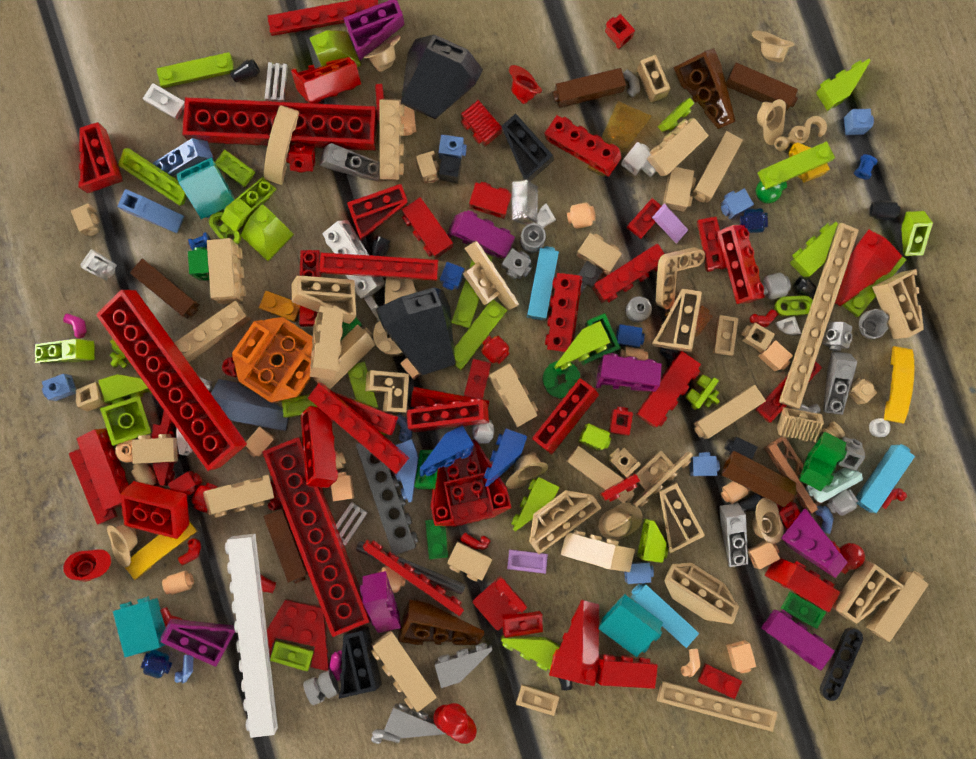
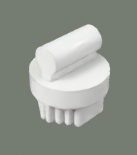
M489 420V423L473 425L474 439L478 443H489L494 435L492 420Z

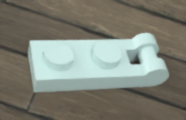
M845 467L832 474L834 476L832 483L829 486H825L822 491L809 485L805 489L810 496H814V499L822 503L862 481L863 477L859 471Z

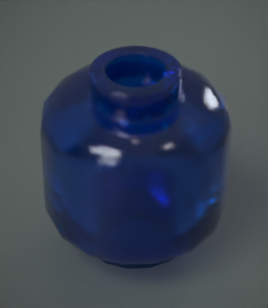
M762 208L746 209L744 216H740V225H745L749 233H762L765 228H768V212L765 213Z
M154 649L150 653L146 652L140 668L143 669L144 675L160 679L164 673H169L172 662H169L170 656L168 653Z

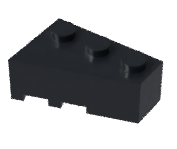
M515 113L501 127L527 185L554 161V156Z
M369 626L351 630L343 635L341 660L343 662L342 673H340L341 688L339 699L376 691L382 685L377 660L371 653V650L374 648L371 645L372 639Z

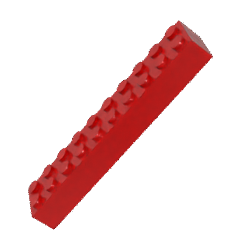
M185 97L182 135L187 140L193 138L208 141V143L268 146L276 114L280 105L299 111L296 128L292 132L289 147L302 143L304 145H312L315 148H324L332 143L348 150L376 151L378 118L375 106Z
M120 290L96 316L207 471L221 468L247 445L246 441L136 290Z
M297 437L262 451L332 637L369 623L370 617L363 605L359 583L322 487L306 486L303 438Z

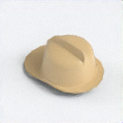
M752 32V36L761 41L763 56L770 61L783 62L789 47L795 45L791 41L781 39L768 32Z
M400 35L385 40L372 52L365 55L364 58H369L379 72L388 69L396 59L394 45L400 40Z
M781 99L773 103L763 102L757 114V122L763 128V138L768 145H774L775 140L783 134L786 104Z
M530 452L518 458L515 462L514 473L507 479L506 486L510 489H517L526 485L532 479L548 470L547 463L541 462L535 452Z
M762 498L756 506L752 528L758 537L763 538L768 543L775 544L784 535L783 524L776 503L767 498Z
M629 502L619 504L601 516L598 525L600 533L606 539L620 540L640 527L643 515L639 507H634Z
M124 524L117 527L109 525L107 532L110 537L113 554L121 566L128 567L131 563L130 551L138 543L135 529L124 526Z

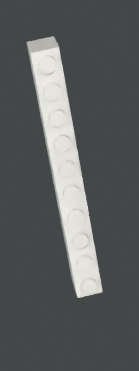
M256 534L232 536L225 543L226 554H229L230 560L227 569L232 577L230 592L234 594L232 611L236 613L237 620L234 623V628L239 637L237 641V651L241 654L239 670L243 672L241 688L242 692H245L246 697L244 699V711H247L248 714L246 729L250 731V738L270 736L275 734L278 724Z

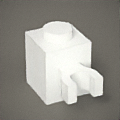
M638 142L626 155L621 164L635 176L641 169L649 177H652L656 172L647 160L650 155L649 147Z

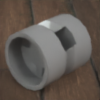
M536 223L528 224L523 228L520 244L524 251L528 253L539 252L546 239L544 228Z
M331 670L319 674L318 678L312 677L303 682L306 696L313 706L323 702L325 697L332 698L340 692L338 683Z

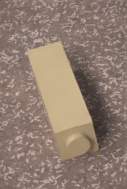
M728 131L725 132L691 195L695 196L696 200L708 203L712 199L743 139Z
M357 324L340 341L342 349L340 356H338V361H341L339 373L335 374L333 380L312 378L318 384L322 382L331 389L376 345L372 339L373 334L367 328L362 329Z
M756 385L750 386L694 423L696 426L694 428L695 432L700 438L709 439L766 400Z
M579 446L575 448L566 461L603 490L624 480ZM634 489L629 492L626 490L620 492V497L617 500L623 504L626 501L630 502L635 495Z
M904 571L898 580L904 587L901 590L897 589L890 595L887 601L882 603L866 628L881 639L890 642L929 584L923 580L924 576L916 571Z

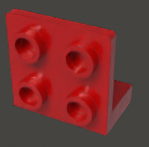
M501 575L472 601L497 631L503 627V616L515 615L518 612L522 613L527 609L525 602Z

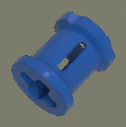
M866 154L860 157L859 167L854 171L856 177L864 180L871 178L872 168L878 162L875 157Z
M205 232L203 236L196 239H188L192 250L196 247H205L207 249V240L211 239L208 233Z

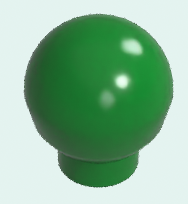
M760 181L756 186V196L765 204L774 203L781 197L782 191L787 188V182L785 181L766 190Z

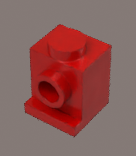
M620 14L616 18L612 17L607 21L605 33L617 45L616 47L620 49L633 38L635 29Z
M617 406V409H613L608 432L629 436L633 412H628L629 408ZM619 417L623 419V424L621 425L617 423V418Z
M188 471L168 483V486L173 491L185 493L189 496L196 491V487L201 485L202 479L197 473Z

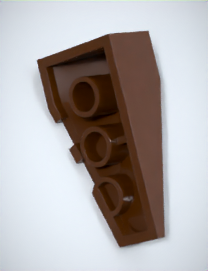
M715 48L673 67L681 86L688 90L693 96L692 99L696 103L698 102L706 116L717 129L736 122L723 69Z
M409 600L404 610L398 641L414 645H423V642H435V645H442V642H452L454 645H478L484 636V630L429 603Z

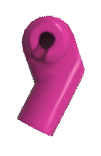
M68 313L65 314L63 322L73 326L74 336L79 339L84 338L87 332L85 321Z
M342 650L332 654L329 664L336 681L340 680V673H342L340 667L342 663Z

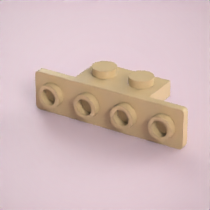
M475 241L465 247V250L475 264L466 270L463 275L484 305L488 304L495 297H498L507 311L517 307L519 303L515 295L499 275L482 246Z
M659 451L635 473L640 480L638 484L645 491L631 504L634 507L645 505L649 501L648 496L652 493H658L663 488L662 484L666 480H672L677 475L676 471L680 467L685 468L692 461L690 458L693 454L687 452L673 464L662 451Z

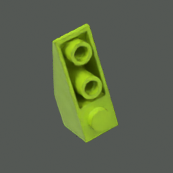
M870 59L864 62L859 60L851 66L852 69L848 71L844 69L835 75V79L830 80L829 78L820 84L821 88L816 94L827 111L843 103L850 96L869 65Z
M260 178L226 206L221 220L236 232L247 223L249 217L277 189L265 178Z
M837 222L831 225L827 223L819 230L821 234L817 238L813 236L805 243L807 247L804 250L800 248L792 255L794 259L789 263L801 276H811L825 263L838 225Z
M601 321L581 330L554 366L555 369L560 367L561 370L572 366L571 362L576 359L581 362L590 357L589 353L596 351L598 354L607 349L606 345L610 343V340Z
M70 339L35 344V363L95 360L94 341Z
M116 374L98 380L106 403L116 404L128 398L132 399L138 396L141 398L143 393L146 392L152 394L141 378Z
M537 477L536 480L532 479L528 490L531 491L528 497H523L519 506L522 510L519 515L515 514L512 520L513 530L517 531L532 520L535 512L555 498L559 487L540 477Z
M504 635L501 636L504 647L511 651L516 649L521 652L520 656L528 661L532 659L538 662L537 666L544 671L550 670L553 655L556 649L559 650L560 648L559 644L547 637L515 636L505 638Z

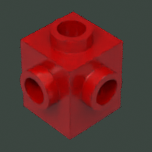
M302 143L291 145L286 158V162L290 164V171H297L299 173L313 172L316 164L315 147Z

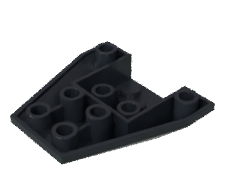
M433 34L415 39L407 54L401 104L433 119H437L476 85L483 69L468 49Z
M434 287L401 296L376 309L385 331L421 376L456 365L451 311L442 289Z

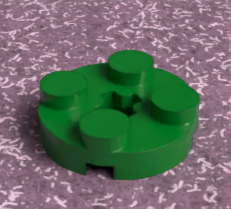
M557 360L547 366L542 380L546 392L554 398L561 399L567 395L581 375L574 364L564 370H561L560 367L555 369L554 366L559 361ZM563 374L567 382L560 385L556 377Z

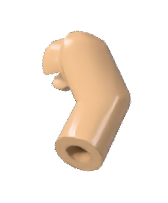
M698 649L688 650L690 661L686 666L681 667V674L683 676L692 677L700 668Z

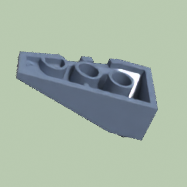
M218 379L211 394L231 421L283 431L287 430L289 418H284L283 408L269 402L237 382Z

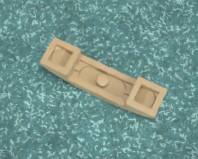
M280 105L273 123L264 166V178L283 185L287 168L285 166L292 132L296 128L299 111Z

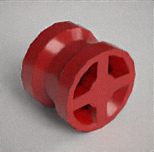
M233 357L225 359L222 363L223 372L228 376L237 377Z

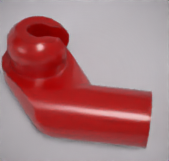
M271 481L274 498L270 499L268 508L271 511H275L281 507L282 503L276 487Z
M900 488L893 489L881 507L887 509L892 500L904 501L907 498V493L903 492Z

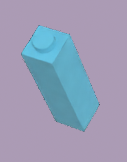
M545 246L539 250L526 318L546 320L559 251H555L553 247Z
M902 444L891 445L856 496L858 500L856 504L870 513L878 512L915 457L910 453L911 450Z
M645 583L638 584L631 593L633 595L631 598L662 621V626L684 647L687 648L698 636L699 632Z

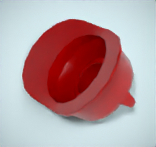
M517 65L509 67L510 75L513 78L511 92L522 104L532 100L537 93H542V89L526 69Z
M101 549L75 552L65 560L63 572L71 580L91 581L106 573L111 564V556L107 551Z
M451 703L439 706L435 710L433 716L434 723L442 732L461 744H468L475 739L477 733L476 725L473 719L467 715L463 706Z

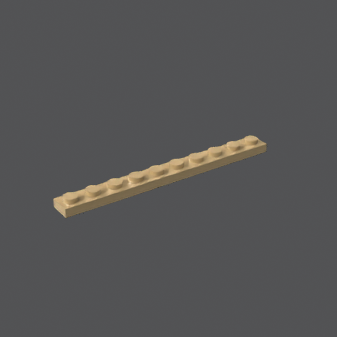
M844 223L838 224L779 400L780 403L795 409H800L859 231Z

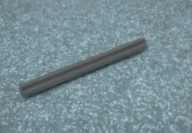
M360 541L356 551L376 559L363 549L365 542ZM399 557L398 561L403 565L405 562L415 569L414 572L419 576L421 573L431 580L430 582L459 594L464 592V583Z

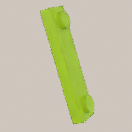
M230 52L156 69L160 86L163 89L230 74V72L234 71V65Z
M826 141L764 168L757 174L767 190L831 162L835 159V156Z
M123 149L118 166L181 206L185 203L187 196L177 179L131 149Z
M487 255L489 260L492 262L493 257ZM473 260L471 261L470 267H472L475 264ZM467 279L465 280L452 324L469 329L480 298Z
M902 256L890 273L886 276L883 275L874 284L867 286L857 296L842 306L855 317H859L876 297L872 287L894 276L906 259Z
M494 299L489 302L454 348L456 363L454 366L460 370L465 367L482 345V342L507 312V309Z
M366 362L357 363L348 371L355 398L359 402L379 409L375 393L365 391L366 375L368 372Z

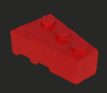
M350 57L328 61L326 66L318 68L310 65L308 66L309 70L297 72V69L291 70L297 91L309 103H319L324 98L337 96L342 91L353 90L356 86L361 85L357 65Z
M99 122L81 127L79 131V152L81 157L78 187L84 192L90 193L123 182L107 130Z

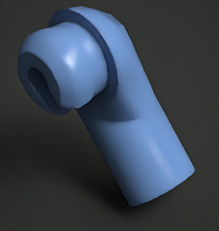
M399 413L396 422L400 426L399 439L402 442H406L411 439L412 431L408 429L407 419Z
M817 506L818 510L815 513L823 519L821 529L824 533L830 534L834 520L833 515L827 506Z
M190 655L183 656L182 672L175 673L174 681L176 683L187 682L193 672L194 657Z

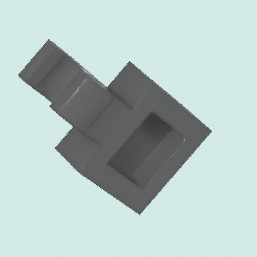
M586 261L578 274L583 277L581 293L587 285L592 288L602 273L601 269Z

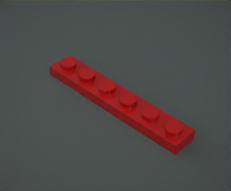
M350 0L267 15L271 36L342 24L345 23L344 17L378 5V0Z
M321 252L319 272L324 274L437 281L438 260Z
M322 382L309 395L308 399L395 474L410 459Z
M366 540L363 545V549L458 616L464 611L461 605L462 601L457 597L446 595V590L438 584L433 586L429 583L431 580L422 573L419 576L414 572L415 569L406 562L404 565L400 563L398 556L390 551L389 553L383 551V546L375 540L373 542Z

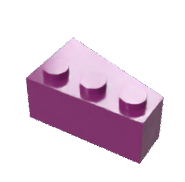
M389 0L343 18L359 61L405 25L397 0Z
M469 210L454 216L447 232L450 238L454 235L462 239V243L466 245L477 241L485 253L499 259L507 257L515 236L510 234L509 230L502 227L499 229L493 226L494 223L492 221L482 220L477 217L476 213Z
M613 353L604 354L598 366L595 388H601L602 385H613V389H619V386L631 387V390L656 392L660 386L662 364L651 359L642 361L632 356L624 358L618 357L617 354Z
M806 509L802 511L781 538L790 549L834 578L837 577L848 563Z
M386 571L363 576V585H360L363 605L377 633L401 628L399 609Z
M774 609L761 628L804 661L822 671L835 651L824 644V640L815 633L813 635L810 634L805 625L799 621L797 623L792 621V616L786 611L781 610L779 612Z
M170 619L161 635V643L216 667L235 633L234 625Z

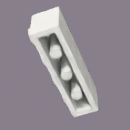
M348 220L337 221L322 233L326 244L332 249L333 253L369 255ZM345 275L349 280L355 281V292L360 298L372 296L386 284L382 277Z

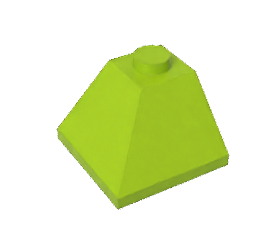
M326 30L310 37L321 66H326L328 61L350 57L357 67L361 66L347 31Z
M263 204L249 217L241 233V237L267 261L294 236Z
M140 396L100 408L112 446L152 433Z
M644 518L637 557L646 561L663 563L664 559L668 556L667 543L655 521Z

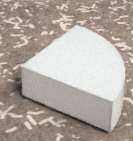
M547 204L541 207L537 215V224L543 228L556 221Z
M369 295L364 300L377 320L380 321L376 312L378 306L372 296Z
M795 316L775 323L778 329L787 335L801 334Z

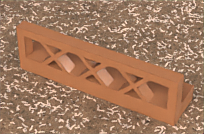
M781 436L763 447L780 474L796 482V499L802 508L806 509L809 513L818 510L817 506L822 503L818 501L813 502L805 489L806 487L799 481L798 475H801L799 469L802 472L804 465L788 440ZM780 442H783L786 447L784 455L777 446ZM787 458L793 459L796 462L795 471L787 462Z

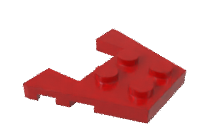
M286 599L267 629L270 658L276 638L314 646L315 649L310 667L325 671L329 670L326 623L321 607Z

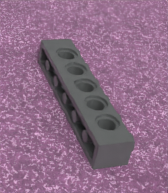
M356 444L392 553L397 555L416 548V543L419 542L415 531H411L410 524H412L410 514L405 513L403 506L406 505L402 494L399 495L397 488L400 485L396 476L393 477L391 469L383 462L372 463V453L362 444ZM380 471H384L387 474L385 482H380L377 479V474ZM387 489L393 492V498L390 501L383 497V493ZM392 508H396L400 512L397 519L390 517L389 512ZM397 527L405 528L406 535L404 537L396 535Z

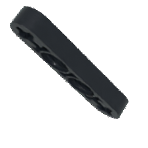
M850 627L844 630L820 685V694L828 701H835L839 698L861 647L863 634L858 629ZM854 634L857 637L856 640H851L849 635ZM845 643L853 646V649H851L848 646H845ZM843 650H848L850 653V657L847 660L841 659L840 655ZM836 668H841L842 675L839 678H834L833 671ZM830 679L837 682L838 684L835 685L834 683H831ZM826 689H832L834 691L833 694H828Z

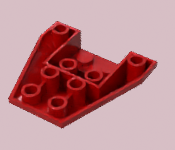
M475 439L471 440L474 444L471 455L464 459L460 457L454 460V463L448 467L442 466L438 468L436 486L432 491L431 511L435 526H460L494 518L512 508L507 488L500 477L488 487L485 486L487 479L484 478L487 467L491 468L492 464Z

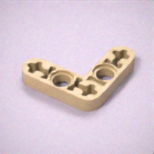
M693 247L667 253L660 257L656 287L657 306L664 309H669L673 306L677 271L700 266L705 260V252L703 250ZM682 256H684V260L682 264H680V259L682 258ZM669 278L667 285L664 286L665 280Z

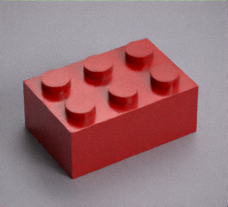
M133 481L120 494L124 526L178 539L190 525L187 494Z

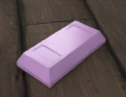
M663 204L652 217L676 244L688 231V228L666 204Z
M509 549L507 569L546 574L548 554Z

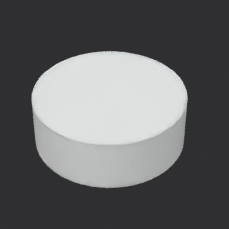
M877 418L870 422L869 431L875 437H885L890 432V424L883 418Z

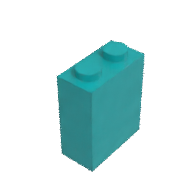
M212 157L177 173L178 183L201 219L209 218L212 214L222 209L225 210L226 206L235 200L233 193Z
M624 594L602 617L598 629L637 657L641 652L645 653L653 640L657 641L660 638L663 622Z
M149 596L138 599V603L133 605L132 601L120 604V609L113 611L124 658L166 645L161 643V635L166 627L160 612L161 608L158 597L150 600Z

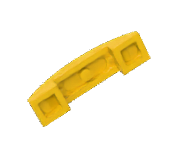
M893 346L890 365H893L889 401H886L884 420L903 424L908 414L913 392L914 354L912 349Z
M190 520V525L178 539L158 535L131 557V563L125 569L134 580L138 579L160 559L198 532Z

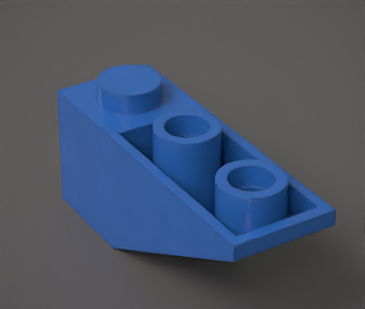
M463 425L445 433L420 467L421 477L424 475L430 476L442 466L448 467L454 463V460L460 457L464 459L471 455L474 444Z
M506 428L503 435L499 434L495 444L499 446L498 450H493L490 461L493 462L492 467H487L484 478L487 479L486 487L492 484L520 458L527 439L526 435Z

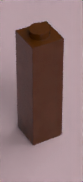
M737 62L731 69L726 81L728 88L760 102L773 103L781 99L786 104V111L790 107L793 108L798 99L796 96L797 88Z
M617 68L556 83L552 95L554 102H558L559 108L622 93L626 83L622 69Z
M143 258L130 272V274L181 316L188 319L197 313L200 304Z
M733 451L724 462L722 476L782 507L795 500L797 496L796 482L736 451Z
M284 509L263 516L287 582L294 581L296 584L306 580L305 576L308 575Z

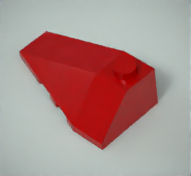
M870 229L865 233L850 255L834 304L841 307L867 286H871L883 275L886 276L893 270L902 258V255L885 237Z
M581 600L571 619L572 624L568 632L564 633L562 637L563 642L559 650L556 649L553 655L549 676L595 687L599 668V604Z

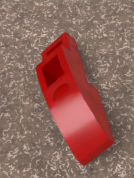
M300 250V276L321 277L319 272L320 250ZM300 305V327H313L318 312Z
M165 411L163 412L161 425L153 424L151 439L159 438V434H171V438H175V425ZM177 461L153 463L160 485L168 486V483L174 480L175 471H173V468Z

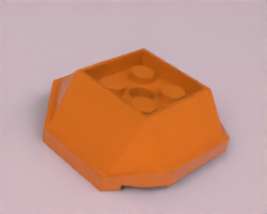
M284 317L254 321L232 352L238 381L271 403L298 397L311 378L310 365L313 337ZM282 356V363L275 365V357Z

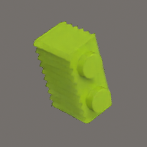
M588 423L584 425L578 442L598 451L607 449L612 438L609 437L610 432Z

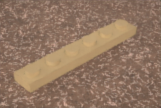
M662 680L657 697L658 702L771 732L774 730L778 713L768 708Z

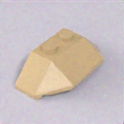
M565 490L534 513L529 542L536 552L541 554L601 509L599 503L591 494Z
M693 563L672 564L664 581L673 600L705 620L729 624L734 623L739 605L734 601L732 594L723 582Z

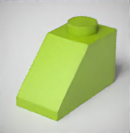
M925 211L905 213L901 227L904 256L924 255L933 225Z

